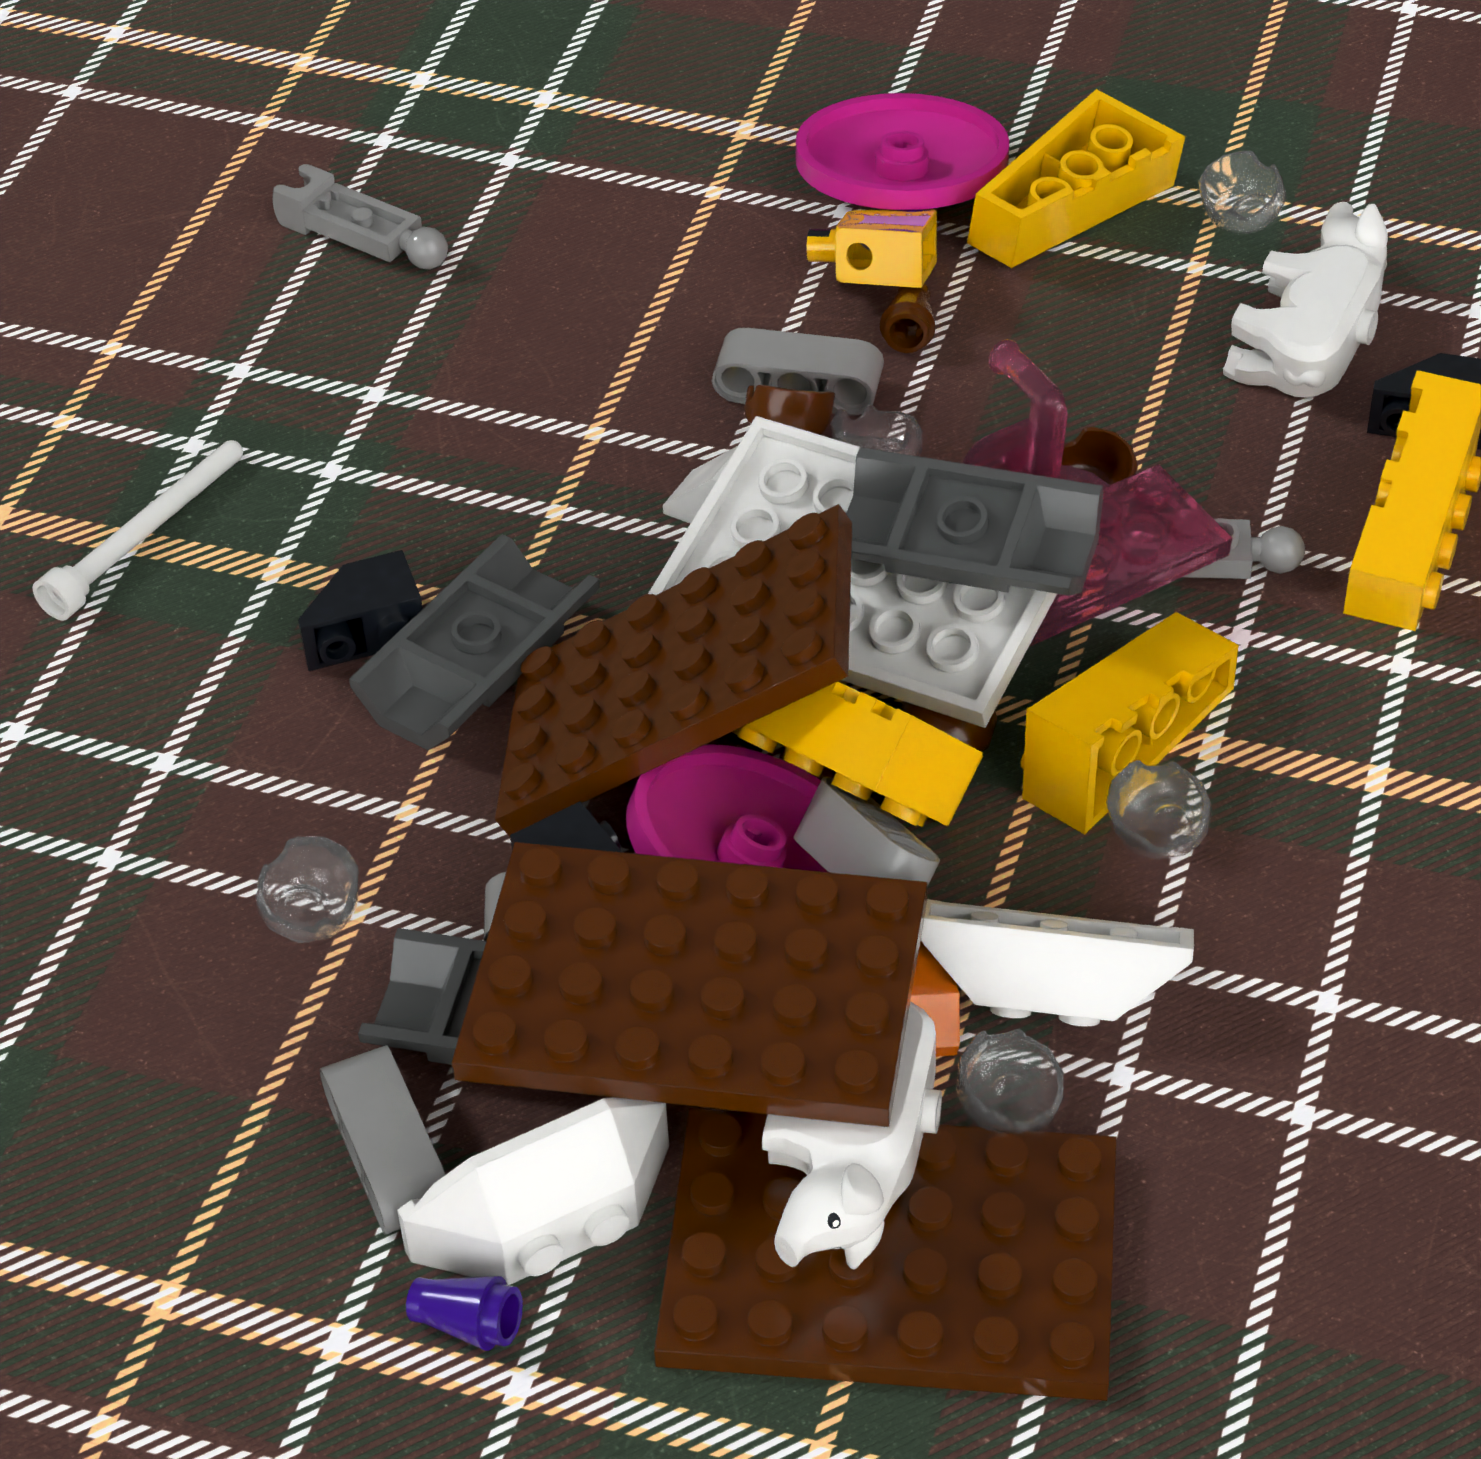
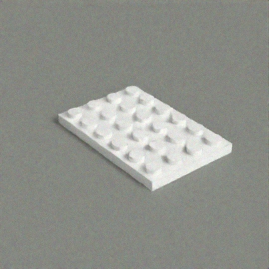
M756 416L648 594L657 595L681 583L692 571L702 567L711 568L735 556L746 544L756 540L765 541L789 529L795 521L806 514H819L837 504L847 513L853 497L856 456L860 447ZM851 559L848 677L842 679V681L986 728L1057 594L1010 586L1008 593L890 573L885 571L884 564Z

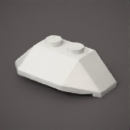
M927 899L921 942L975 1005L988 1006L995 1015L1006 1018H1025L1030 1016L1031 1012L1057 1014L1062 1022L1070 1025L1095 1026L1100 1023V1020H1117L1189 966L1193 960L1194 929L1125 923Z
M614 1097L603 1098L468 1158L436 1181L421 1199H411L397 1210L404 1248L409 1260L412 1263L469 1277L501 1276L505 1279L507 1285H511L528 1276L543 1275L554 1269L561 1261L593 1246H604L615 1242L626 1231L639 1225L669 1148L666 1103Z

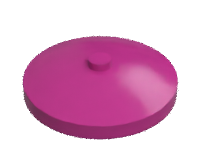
M888 93L847 99L827 106L811 115L803 122L796 134V167L806 182L818 191L835 199L877 209H933L975 198L976 193L1005 169L1009 163V137L999 121L983 110L969 104L932 95Z
M707 744L639 776L626 811V827L636 854L828 872L793 838L821 782L820 779L799 767L758 751L728 745Z

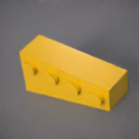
M1096 89L976 193L967 244L1013 268L1173 187L1186 136Z
M1419 370L1416 371L1411 386L1409 412L1403 410L1396 432L1397 439L1391 460H1386L1380 478L1375 505H1371L1350 567L1343 614L1416 631L1424 608L1435 610L1444 579V574L1437 573L1438 568L1450 569L1458 541V534L1451 532L1453 529L1464 530L1472 501V496L1467 495L1466 491L1477 493L1481 482V457L1476 456L1481 429V384Z
M1175 612L1026 710L1025 750L1021 758V768L1024 769L1022 799L1085 835L1234 689L1239 645Z
M839 681L743 726L737 736L772 754L778 743L788 747L789 749L783 760L817 777H820L824 767H827L836 772L831 782L832 785L865 801H868L872 791L885 796L880 809L914 826H917L922 814L943 825H948L983 752L930 724Z

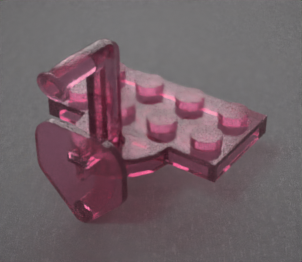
M1009 339L1001 340L992 348L988 362L990 369L995 374L1008 376L1031 399L1030 415L1027 419L980 439L968 451L963 463L1102 485L1104 492L1099 540L1081 593L1071 596L1056 595L1030 646L1229 556L1233 538L1159 464L1112 485L1107 484L1091 472L1073 466L1061 465L1068 419L1063 392L1020 351L1019 345L1015 341Z

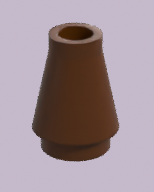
M925 284L922 288L899 287L897 295L882 314L880 331L888 345L894 350L902 353H913L925 347L934 337L936 327L928 287Z

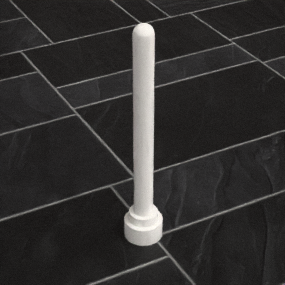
M234 440L224 442L75 566L66 565L63 568L54 567L33 584V594L41 608L50 616L61 621L67 620L85 604L86 595L89 593V585L236 464L243 456L242 446Z

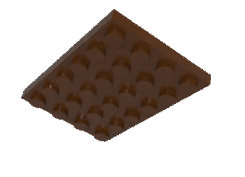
M837 504L819 514H806L795 521L789 529L765 541L756 540L743 546L735 556L711 568H698L689 573L681 583L657 595H644L634 601L627 610L603 622L601 620L592 621L583 626L575 636L551 648L543 646L530 653L521 664L522 674L517 681L495 821L510 837L511 834L579 801L583 803L848 677L852 521L842 507Z
M515 842L452 1059L454 1078L458 1081L889 1127L927 905V882Z
M689 1108L654 1348L656 1367L1107 1401L1110 1363L1116 1166L1115 1136L939 1125L936 1134L923 1133L913 1178L907 1189L898 1197L884 1219L885 1225L880 1242L858 1268L851 1269L847 1265L844 1249L811 1253L805 1256L796 1266L791 1267L779 1257L775 1249L774 1240L792 1191L807 1175L802 1170L794 1167L769 1164L768 1151L762 1150V1136L768 1114Z

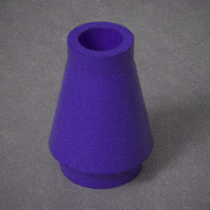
M501 1276L451 1279L418 1277L411 1284L406 1300V1314L410 1321L426 1324L485 1351L491 1350L495 1345L506 1347L512 1343L518 1332L523 1310V1300L519 1288L507 1285L505 1279Z

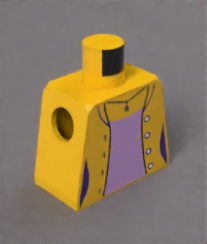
M937 209L848 211L837 224L836 229H809L807 235V259L809 262H836V280L841 283L922 288L937 263ZM861 243L865 244L870 250L863 247Z

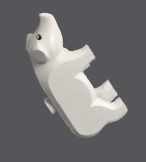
M1347 202L1334 204L1329 209L1322 225L1321 247L1309 253L1293 254L1270 251L1264 261L1262 274L1271 276L1268 292L1281 298L1280 307L1256 309L1240 303L1232 318V336L1255 349L1247 350L1232 345L1223 368V375L1246 385H1267L1291 396L1305 398L1323 394L1339 383L1360 343L1370 345L1377 329V310L1380 305L1384 271L1387 266L1386 245L1388 233L1383 218L1375 204H1368L1360 217L1353 214L1351 204Z
M910 1002L889 1127L767 1115L762 1136V1150L768 1151L769 1164L794 1167L802 1170L807 1175L792 1191L774 1240L775 1249L779 1257L791 1267L796 1266L805 1256L811 1253L844 1249L847 1265L851 1269L858 1268L880 1242L885 1225L884 1219L898 1197L907 1189L913 1178L923 1133L936 1134L938 1131L942 1092L941 1090L933 1089L936 1073L935 1025L925 1010Z

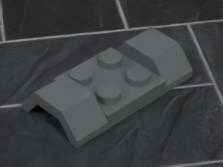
M860 447L856 456L853 497L846 513L852 521L851 559L884 564L885 571L890 573L1007 593L1010 586L1067 596L1075 595L1083 590L1098 544L1104 495L1103 486Z
M502 534L349 678L350 688L380 727L426 750H430L449 738L482 704L490 707L522 674L521 664L530 653L543 646L551 647L564 634V623L600 588V581L589 574L576 585L570 587L542 574L531 567L513 539Z
M398 928L393 942L390 982L375 1022L361 1024L358 1032L359 1041L426 1052L428 1061L452 1065V1059L486 941Z

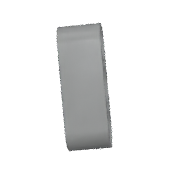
M737 328L730 331L724 338L713 372L712 384L721 397L741 404L746 402L749 385H754V391L757 385L815 392L831 391L835 393L832 414L860 415L867 412L873 406L884 359L883 354L876 346L859 339L756 328Z
M823 777L793 837L794 840L830 873L927 882L928 886L940 863V858L890 813L880 809L881 805L873 798L869 797L868 801H865L832 785L833 778Z
M385 1045L319 1069L331 1112L384 1235L401 1229L397 1211L400 1207L411 1199H421L436 1181L445 1176L441 1162L389 1047Z

